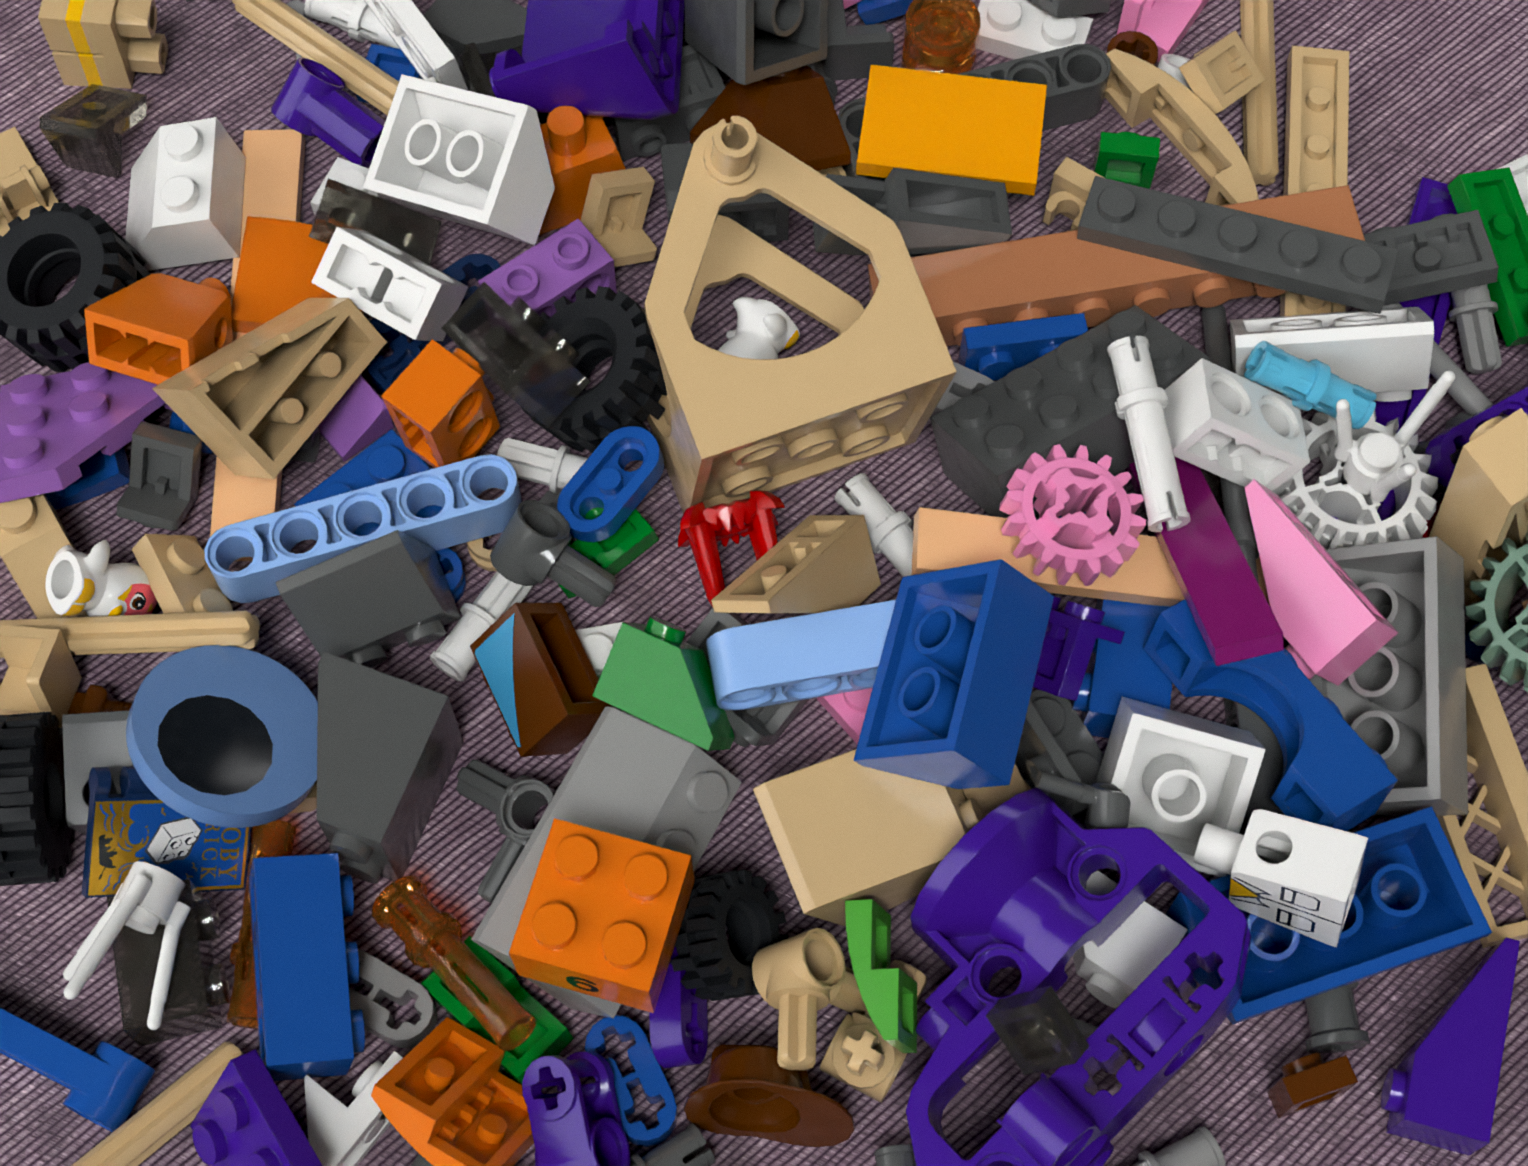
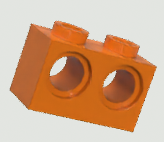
M432 339L381 395L405 447L433 468L473 458L500 428L492 405L495 398L486 388L482 378L485 375V371L472 356L462 349L456 348L451 353Z

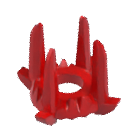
M750 491L749 499L734 500L729 504L721 503L705 508L704 503L700 502L685 510L680 521L681 531L678 536V547H688L691 545L707 599L712 607L711 600L725 589L717 546L718 541H720L723 547H726L729 538L736 544H739L740 535L745 537L749 534L756 560L760 559L778 543L775 529L778 521L773 514V509L785 508L781 499L771 492Z

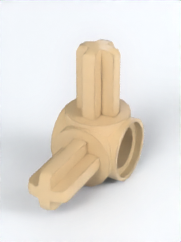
M814 928L759 949L753 958L752 976L756 989L768 1005L779 1010L777 1063L786 1070L805 1071L812 1069L816 1064L817 1011L823 1009L828 1004L847 1012H856L864 1015L867 1009L862 1000L853 970L845 967V959L839 943L825 929Z
M898 960L892 961L890 968L901 969L917 982L918 1001L927 983V977L908 963ZM866 1009L864 1015L853 1012L852 1015H846L826 1051L819 1070L882 1103L907 1053H902L882 1038Z

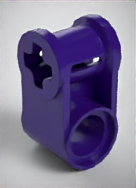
M580 1051L573 1053L566 1059L559 1055H547L532 1061L524 1074L522 1092L528 1109L535 1145V1165L629 1166L630 1149L626 1134L622 1128L614 1088V1075L610 1064L605 1058L593 1051ZM593 1076L596 1079L595 1083L581 1085L579 1078ZM557 1086V1093H542V1088Z

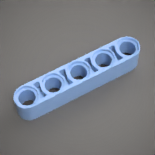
M492 454L480 455L241 521L217 530L208 539L204 548L205 561L222 593L231 601L251 603L280 595L276 585L277 581L396 530L433 547L435 551L503 532L518 505L522 502L517 474L512 464L503 457ZM490 488H498L505 491L501 497L495 500L485 501L477 498L483 491ZM429 505L443 507L437 515L431 518L415 516L420 509ZM369 522L380 524L378 529L369 535L358 536L353 534L362 524ZM312 539L317 541L316 545L305 553H291V549L303 540ZM241 557L253 558L246 568L234 572L227 571L235 560Z
M896 600L743 625L714 633L707 638L706 647L717 706L724 710H746L873 688Z

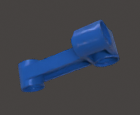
M0 1008L1 1054L70 1089L62 1104L91 1122L111 1132L126 1122L156 1072L152 1067L103 1041H100L94 1053L90 1055Z

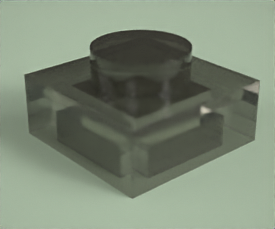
M1051 986L1001 998L986 1015L1024 1075L1075 1064L1090 1046Z

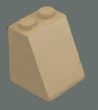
M856 749L764 782L753 788L803 914L845 927V900L872 899L887 911L919 895L938 864L959 840L985 817L978 803L973 798L966 800L962 789H954L864 767L853 761Z

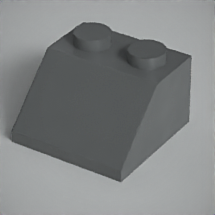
M399 530L276 582L281 597L320 656H322L323 652H327L369 668L387 659L386 650L408 642L409 647H418L433 642L446 634L445 625L461 619L435 549Z

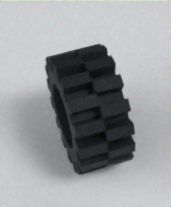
M734 870L695 878L674 946L677 949L678 956L671 959L670 962L674 972L686 971L680 982L687 990L696 988L694 996L702 1000L710 999L711 1001L758 995L759 993L752 976V963L755 954L759 949L788 939V935L779 934L778 925L787 922L784 911L774 912L773 906L779 901L774 890L764 892L767 882L761 876L752 877V871ZM726 926L729 934V945L726 937Z

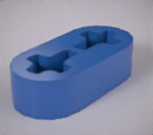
M615 1015L614 1019L609 1017L603 1018L594 1024L587 1034L585 1051L602 1054L606 1051L604 1039L612 1034H616L621 1042L633 1039L636 1044L627 1050L633 1073L622 1077L616 1062L612 1058L605 1059L610 1064L614 1075V1088L622 1128L626 1134L627 1141L636 1146L651 1147L661 1144L670 1137L676 1127L678 1112L674 1094L653 1054L644 1031L638 1023L625 1016ZM638 1085L641 1086L650 1104L662 1101L665 1105L664 1108L657 1112L659 1125L653 1129L647 1130L642 1121L630 1124L626 1119L635 1112L634 1102L629 1090Z

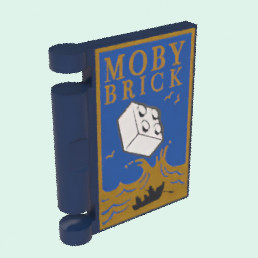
M134 766L121 769V794H108L111 789L110 769L108 767L91 768L89 773L90 796L82 895L85 898L114 897L133 863L136 861L153 864L180 878L185 883L182 893L245 890L251 827L226 828L213 826L190 819L176 812L148 789Z

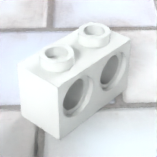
M338 226L311 283L338 298H349L358 309L410 338L423 341H431L432 339L434 341L444 340L468 289V286L367 231Z
M1203 358L1165 389L1168 405L1164 410V415L1175 457L1244 487L1255 479L1272 492L1310 463L1301 411L1292 405L1291 399Z

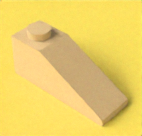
M809 515L711 600L714 612L820 613L860 606L881 585L864 515Z

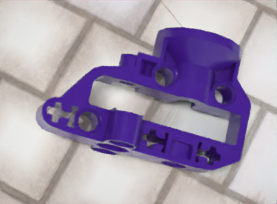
M1039 788L1019 793L988 813L959 840L938 864L919 893L910 916L912 930L953 970L948 978L925 1000L931 1008L924 1014L916 1027V1033L934 1051L911 1089L906 1108L916 1166H1103L1114 1151V1146L1110 1141L1208 1041L1241 998L1252 938L1244 913L1150 829L1143 827L1086 829L1051 795ZM1109 868L1121 873L1119 884L1110 893L1094 895L1086 891L1087 880L1097 870ZM1163 882L1173 884L1207 916L1050 1078L1044 1073L1040 1075V1080L1028 1088L1015 1101L1004 1118H998L997 1122L1002 1127L971 1159L966 1160L949 1143L943 1133L941 1124L943 1110L949 1101L966 1085L962 1078L1000 1039L1007 1043L1067 981L1068 975L1065 972V966L1080 947L1088 941H1092L1097 947L1101 946ZM1007 967L1021 970V982L1015 992L1005 997L990 995V980L997 971ZM1199 967L1208 973L1218 968L1217 971L1222 984L1215 990L1207 984L1197 988L1193 972ZM1174 990L1178 992L1180 998L1173 992ZM1187 999L1189 1000L1192 1009L1185 1003ZM1120 1046L1143 1069L1138 1071L1131 1059L1127 1061L1118 1047ZM1100 1069H1103L1110 1075L1117 1072L1116 1078L1122 1087L1113 1096L1104 1089L1097 1092L1098 1086L1093 1080V1076Z

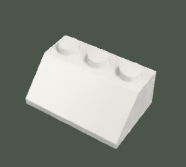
M402 74L363 188L412 210L535 246L555 186L536 109L529 105Z
M1419 307L1382 309L1381 314L1363 310L1230 320L1233 373L1244 378V373L1248 370L1245 368V365L1252 350L1261 341H1267L1299 359L1301 358L1308 362L1317 359L1328 364L1331 373L1350 383L1375 392L1377 398L1374 401L1394 402L1409 400L1412 398V390L1428 389L1434 340V321ZM1267 386L1265 387V388H1267V389H1270V390H1272V391H1274V392H1276V393L1282 395V393H1280V392H1278V391H1275V390H1273V389H1271V388H1269V387H1267Z

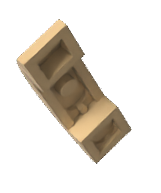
M1113 49L1106 53L1110 59L1111 70L1104 97L1131 128L1149 118L1152 119L1210 185L1206 203L1224 206L1259 200L1254 178L1238 144L1215 113L1197 95L1174 77L1145 60L1118 49Z

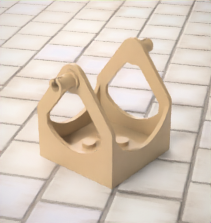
M731 116L730 123H726L725 119L720 120L718 124L703 131L694 142L644 304L646 320L655 344L667 391V396L662 395L658 402L665 408L659 420L651 414L647 420L664 456V465L683 514L686 509L700 502H703L705 508L721 503L729 504L734 500L749 499L750 491L774 492L915 443L957 372L902 234L895 222L757 133L753 124L740 116ZM756 194H769L869 255L879 280L876 291L868 306L864 309L858 300L736 221L727 216L719 215V210L728 203L743 202ZM744 277L831 328L839 336L817 349L793 357L750 359L725 354L696 341L691 327L702 294L706 289L725 285L736 278Z

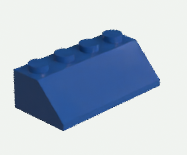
M1432 806L1354 832L1355 834L1367 837L1368 841L1358 885L1337 948L1239 909L1245 915L1252 938L1241 998L1227 1016L1233 1025L1473 942L1492 933ZM1231 875L1209 881L1229 900ZM1179 892L1166 913L1168 917L1188 929L1182 940L1207 916L1181 892ZM1199 967L1193 972V977L1200 986L1207 984L1215 990L1222 984L1217 971L1218 968L1208 973Z

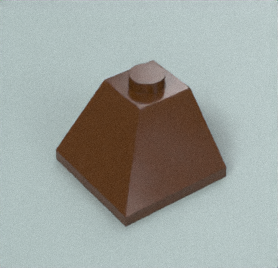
M807 65L747 85L737 83L732 79L690 131V143L694 144L703 131L718 124L720 120L725 119L726 123H730L731 116H740L750 121L757 133L816 171L851 163V152L824 77Z

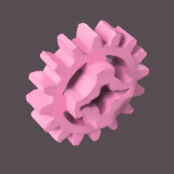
M1060 444L1052 447L1046 459L1036 452L1031 454L1023 470L1017 468L1006 486L1009 491L1005 494L999 507L1000 511L1010 515L1001 528L1002 534L1011 537L1019 536L1020 538L1019 544L1012 553L1016 559L1031 554L1037 559L1033 568L1035 575H1041L1049 566L1057 570L1058 584L1064 586L1073 573L1079 574L1085 586L1092 585L1101 572L1109 578L1114 576L1124 563L1123 560L1128 561L1138 548L1140 543L1136 539L1146 526V519L1135 515V512L1144 501L1142 494H1127L1124 490L1132 477L1131 474L1124 472L1116 476L1112 475L1108 471L1111 466L1112 457L1106 454L1097 464L1088 460L1087 446L1083 445L1079 446L1073 458L1066 456ZM1035 496L1037 499L1033 504V497ZM1033 507L1039 513L1038 520H1036ZM1107 510H1108V512H1109V514H1110L1111 520H1110L1109 517L1107 516Z

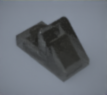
M91 84L40 117V130L67 167L119 178L122 173V135L146 118L147 95Z

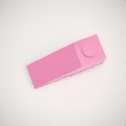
M1254 479L1244 489L1270 608L1283 631V636L1290 643L1284 649L1293 656L1298 668L1308 679L1318 675L1339 686L1396 636L1398 632L1282 499Z

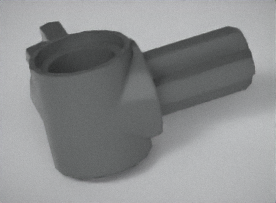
M547 491L539 501L525 500L521 502L491 551V562L497 572L506 579L524 586H532L537 583L542 584L549 577L592 606H602L615 588L617 579L613 574L568 546L573 538L569 535V523L557 509L561 491L558 495Z
M472 760L466 767H462L459 770L456 790L461 796L496 814V824L499 826L498 831L507 836L478 888V894L492 904L535 829L533 828V820L536 812L548 803L549 805L557 790L529 775H522L514 779L480 760Z

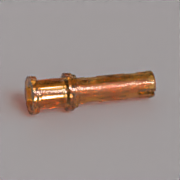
M409 875L393 881L383 889L373 904L371 916L381 928L392 929L405 944V955L413 965L431 968L457 997L459 1002L467 1008L483 1028L495 1039V1043L500 1049L510 1051L520 1046L532 1034L536 1026V1019L524 1010L492 971L461 940V924L453 914L441 912L427 897L428 889L419 877ZM402 903L404 907L399 909L397 904ZM466 975L489 999V1002H487L485 998L476 990V988L468 981Z

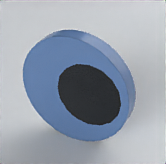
M207 645L183 650L160 662L141 683L129 710L126 724V742L129 756L139 777L148 789L164 804L190 819L226 828H245L267 824L287 815L299 806L311 792L317 781L318 701L304 682L292 671L279 662L258 652L235 646Z

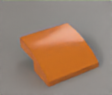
M247 216L231 306L233 331L248 333L307 298H338L311 283L335 230L289 220Z
M446 1017L373 1087L371 1097L400 1135L433 1166H514L534 1144L522 1085L498 1072L506 1050L449 1017Z

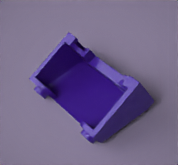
M528 0L522 57L512 48L497 53L494 67L490 69L489 73L492 90L497 98L529 105L536 109L537 113L549 114L556 107L573 106L583 116L656 120L678 112L680 95L684 0Z

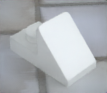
M394 1051L384 1064L376 1061L363 1072L352 1089V1095L356 1098L349 1107H346L308 1075H305L308 1141L322 1166H358L391 1125L390 1121L371 1097L374 1085L403 1058Z

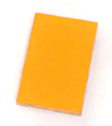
M871 65L857 156L856 175L887 178L893 168L1003 182L1005 183L1007 193L1034 196L1037 185L1047 85Z

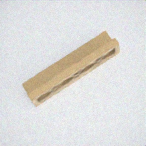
M1481 664L1466 668L1467 771L1474 775L1478 791L1472 803H1468V814L1461 815L1464 818L1460 825L1456 815L1437 816L1492 931L1489 936L1480 939L1482 947L1486 948L1498 945L1506 937L1514 940L1528 938V772L1487 665ZM1482 802H1484L1487 813L1479 809ZM1472 822L1496 835L1501 852L1494 866L1469 852L1464 836ZM1505 864H1507L1510 875L1502 871ZM1478 874L1486 878L1483 887L1481 885ZM1495 884L1519 897L1527 920L1499 927L1496 926L1487 901Z

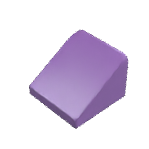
M360 374L318 427L323 438L345 462L394 428L384 401Z

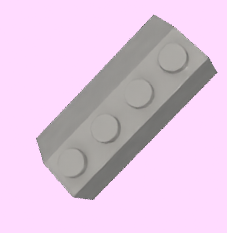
M1437 536L1326 549L1398 632L1396 636L1339 686L1318 675L1310 679L1324 697L1329 698L1335 703L1343 719L1366 745L1382 756L1389 771L1398 780L1374 815L1401 817L1431 806L1436 816L1467 815L1468 772L1464 558Z
M605 707L471 940L516 971L509 951L554 818L691 855L694 871L742 782L698 746L614 707ZM527 978L573 1010L614 1019L621 1006L619 1003Z

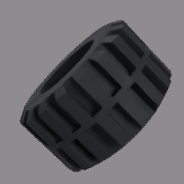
M54 203L50 211L46 210L43 206L30 210V216L27 219L22 220L19 216L8 223L10 230L3 237L0 235V335L42 367L46 365L53 371L63 373L68 367L73 370L78 365L89 362L84 309L150 275V272L144 268L146 262L140 253L101 216L95 215L89 208L77 205L73 209L67 203ZM79 274L71 290L61 299L52 303L58 289L68 279Z

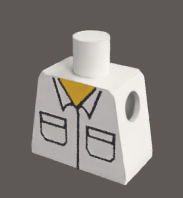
M1257 809L1253 810L1244 835L1206 823L1200 835L1193 862L1231 875L1229 901L1238 909L1337 948L1358 885L1368 838L1294 817Z

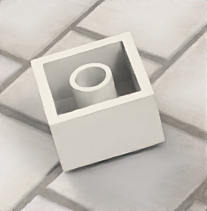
M1122 697L1096 783L1114 784L1129 797L1131 804L1127 828L1143 827L1152 830L1196 871L1223 877L1226 876V873L1193 862L1200 835L1206 823L1240 833L1266 749L1249 731ZM1089 804L1088 809H1087V812H1086V816H1085V819H1084V824H1085L1086 828H1087V829H1104V828H1098V827L1092 826V825H1090V824L1088 823L1089 808H1090V804Z

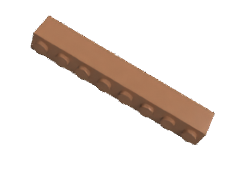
M1349 185L1222 206L1365 241ZM1078 230L911 257L946 346H961L963 328L1079 313H1084L1087 327H1095L1109 320L1113 315L1125 311L1134 305L1150 316L1155 317L1170 309L1195 305L1210 308L1224 304L1231 299L1255 295L1271 298L1287 292L1077 239ZM868 264L871 300L879 280L873 265Z

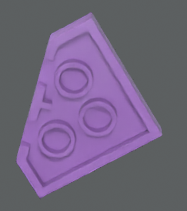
M86 362L78 365L72 371L49 376L28 374L13 380L10 384L1 385L0 503L64 490L82 477L79 467L81 463L100 450L102 454L111 456L132 441V433L141 421L144 422V418L162 405H164V408L172 410L152 389L157 384Z

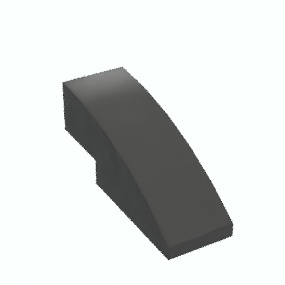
M893 168L885 181L828 173L826 175L828 179L891 218L900 230L909 254L937 253L1008 241L1012 235L1006 186L1003 182ZM813 221L816 252L868 255Z

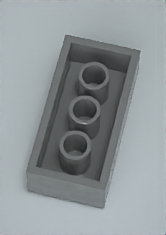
M1134 305L1125 311L1113 315L1109 320L1078 337L1065 341L1058 348L1027 365L1012 370L1005 377L970 396L961 398L954 405L930 417L944 475L990 516L1003 518L1010 516L999 510L1001 501L1007 491H1009L1006 486L1016 469L1023 470L1028 458L1034 452L1046 459L1052 447L1060 444L1066 456L1073 458L1080 445L1087 446L1088 460L1097 464L1106 454L1112 457L1111 466L1108 471L1112 475H1116L1128 468L1129 464L1134 462L1125 420L1120 419L1116 413L1115 402H1117L1116 399L1119 397V392L1107 347L1118 339L1130 336L1131 347L1135 348V336L1146 337L1150 344L1149 352L1157 385L1164 390L1201 358L1210 361V358L1141 308ZM1035 496L1033 497V504L1037 499ZM1033 507L1035 517L1038 519L1039 513Z

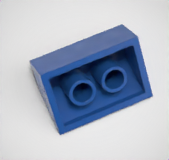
M1002 559L902 577L853 761L864 767L954 789L1010 785L1054 596Z

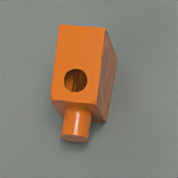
M559 106L549 113L547 122L540 125L555 189L539 235L564 227L578 218L581 220L592 174L625 169L621 156L602 117L583 116L573 106Z
M163 273L150 274L84 309L89 364L157 385L233 342L231 296L227 287L220 280L212 277L205 278L197 284Z

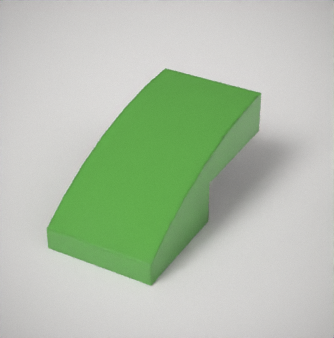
M872 899L845 900L849 954L854 976L867 1011L886 1042L902 1053H917V982L901 969L890 968L891 915Z

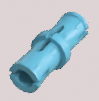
M1267 341L1258 343L1246 362L1245 368L1248 369L1244 373L1246 379L1265 387L1267 386L1291 398L1292 405L1303 411L1314 409L1336 419V404L1339 400L1346 399L1350 404L1353 429L1362 428L1369 421L1376 407L1374 400L1377 398L1375 392L1350 383L1331 373L1328 364L1317 359L1310 362L1299 359Z

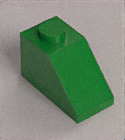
M649 616L647 624L622 622L592 696L707 751L730 749L735 736L725 710L719 708L716 704L709 665L702 649L683 641L686 630L653 616Z

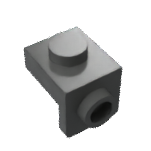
M141 421L132 433L129 487L117 502L116 515L139 522L150 528L177 530L198 499L202 440L197 435Z

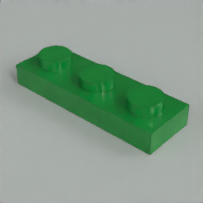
M1510 167L1459 174L1447 187L1457 214L1478 210L1499 267L1497 282L1489 283L1487 286L1491 301L1498 304L1499 310L1494 314L1507 347L1527 344L1528 215Z

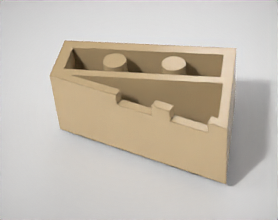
M307 298L152 389L235 475L275 479L387 341L349 298Z
M1522 408L1506 418L1496 416L1487 420L1471 434L1469 442L1462 447L1429 537L1437 536L1464 558L1465 606L1482 600L1470 589V581L1477 579L1490 580L1492 577L1482 566L1483 557H1492L1501 563L1508 556L1501 546L1504 539L1510 538L1519 548L1528 543L1525 537L1528 531V415Z

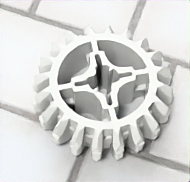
M1374 409L1369 421L1362 428H1352L1353 440L1357 441L1361 436L1368 433H1384L1392 437L1397 434L1396 432L1399 428L1398 418L1387 422L1386 426L1375 422L1377 417ZM1319 411L1315 412L1311 422L1302 417L1309 458L1312 460L1320 457L1323 464L1320 471L1321 476L1318 477L1315 484L1305 487L1301 469L1273 492L1282 499L1325 550L1422 538L1428 529L1426 525L1428 522L1426 520H1430L1436 511L1437 501L1432 496L1438 488V478L1426 474L1430 467L1432 455L1413 453L1419 443L1418 434L1410 439L1402 452V466L1412 463L1416 466L1417 472L1409 480L1393 489L1396 512L1391 517L1381 521L1377 512L1381 505L1380 502L1375 501L1371 495L1358 493L1351 488L1343 475L1345 462L1334 457L1333 452L1338 443L1336 419Z

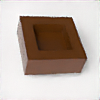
M1314 1053L1281 1067L1284 1077L1267 1093L1279 1119L1340 1097L1352 1088L1358 1080L1346 1055L1324 1063L1321 1054Z

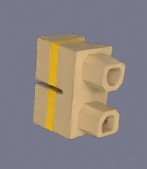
M42 0L38 19L50 50H53L52 55L64 85L132 89L135 72L164 73L168 55V43L165 34L155 33L157 8L154 0Z

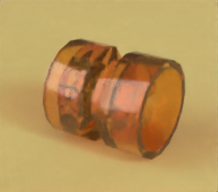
M913 0L905 16L901 68L959 74L974 70L976 48L981 27L980 13L974 2L971 0Z

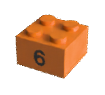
M554 818L509 951L518 975L654 1013L695 882L692 856Z

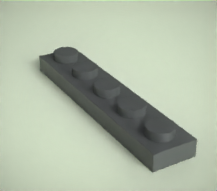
M1095 176L1078 225L1077 239L1378 314H1381L1399 249L1098 176Z

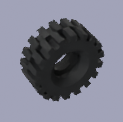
M598 286L596 295L587 287L576 290V301L573 303L565 296L561 297L553 303L557 312L551 317L542 312L534 321L541 327L535 336L526 333L521 342V345L528 350L526 357H516L514 369L524 376L513 381L515 393L523 398L518 402L523 412L532 417L531 420L550 434L579 452H583L585 448L593 453L607 435L622 427L636 426L649 431L643 422L650 414L659 420L665 408L658 402L662 395L667 396L659 358L646 320L645 310L623 292L618 291L616 294L609 287ZM613 356L606 376L596 386L586 390V383L592 370L602 360Z
M51 712L0 715V886L60 881L59 878H64L67 873L66 864H70L72 858L70 843L75 842V830L68 827L66 821L63 727L59 728V719L56 715H51Z

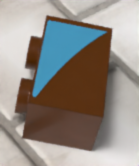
M514 603L470 645L483 674L484 681L491 691L520 757L568 754L590 734L604 708L612 707L610 704L592 696L599 679L562 603Z

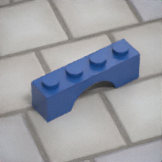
M1185 599L1160 612L1144 650L1184 697L1217 696L1238 702L1260 716L1275 734L1283 755V774L1271 799L1286 816L1348 831L1377 812L1398 781L1397 778L1389 771L1382 756L1374 749L1368 747L1343 719L1335 703L1329 698L1324 697L1298 668L1293 656L1286 649L1216 666Z

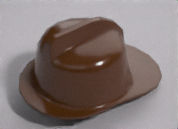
M720 1045L716 1047L712 1052L711 1067L708 1071L706 1085L691 1093L684 1104V1111L690 1122L698 1128L716 1134L753 1136L792 1145L825 1147L834 1146L848 1140L855 1129L852 1115L841 1104L811 1090L807 1070H786L779 1066L777 1063L778 1048L773 1046Z

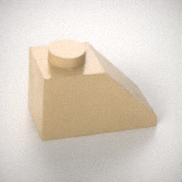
M45 494L0 503V556L37 619L89 617L86 611L70 616L56 614L48 601L45 588L46 575L56 552L66 545H71L75 550L76 548Z

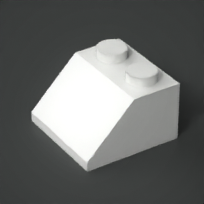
M217 117L160 126L131 168L125 240L145 260L144 268L147 271L239 257L246 157Z

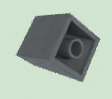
M684 0L685 42L735 82L747 85L827 59L829 0Z
M323 652L318 662L317 821L330 843L329 848L333 852L338 853L339 861L342 862L340 868L344 872L368 883H378L380 876L400 883L464 742L447 695Z

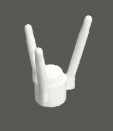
M1448 370L1441 375L1397 434L1392 437L1384 433H1368L1361 436L1357 441L1353 440L1350 404L1346 399H1341L1337 402L1336 424L1338 443L1333 454L1336 459L1345 462L1343 475L1351 488L1358 493L1371 495L1377 502H1382L1387 497L1389 491L1416 474L1417 468L1414 464L1408 463L1402 466V452L1455 381L1456 376L1454 372Z
M134 862L124 882L121 883L111 905L65 968L63 977L69 981L63 992L65 998L72 1000L79 995L124 925L146 934H154L158 924L165 925L147 1019L148 1028L157 1030L161 1026L164 1007L167 1001L180 931L191 910L189 906L178 901L185 888V883L163 868L146 862Z

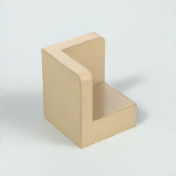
M0 625V650L8 665L0 685V715L51 712V715L57 716L59 728H62V715L68 713L82 677L61 630Z

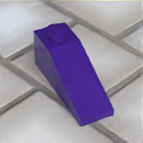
M1506 937L1492 949L1397 1066V1069H1389L1381 1094V1108L1390 1111L1386 1133L1468 1156L1490 1143L1520 941Z

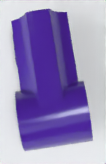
M303 57L298 58L274 101L271 112L288 127L308 136H317L352 163L366 168L370 167L385 120L344 91V81L334 72L314 60Z

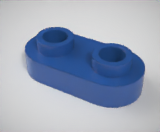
M627 426L614 430L604 438L562 489L558 498L557 509L568 521L569 533L574 538L584 542H599L609 538L616 533L658 482L664 470V456L656 438L649 431L636 426ZM634 460L643 461L637 470L631 472L624 471L625 466L629 462ZM597 507L604 509L597 518L585 519L587 512Z

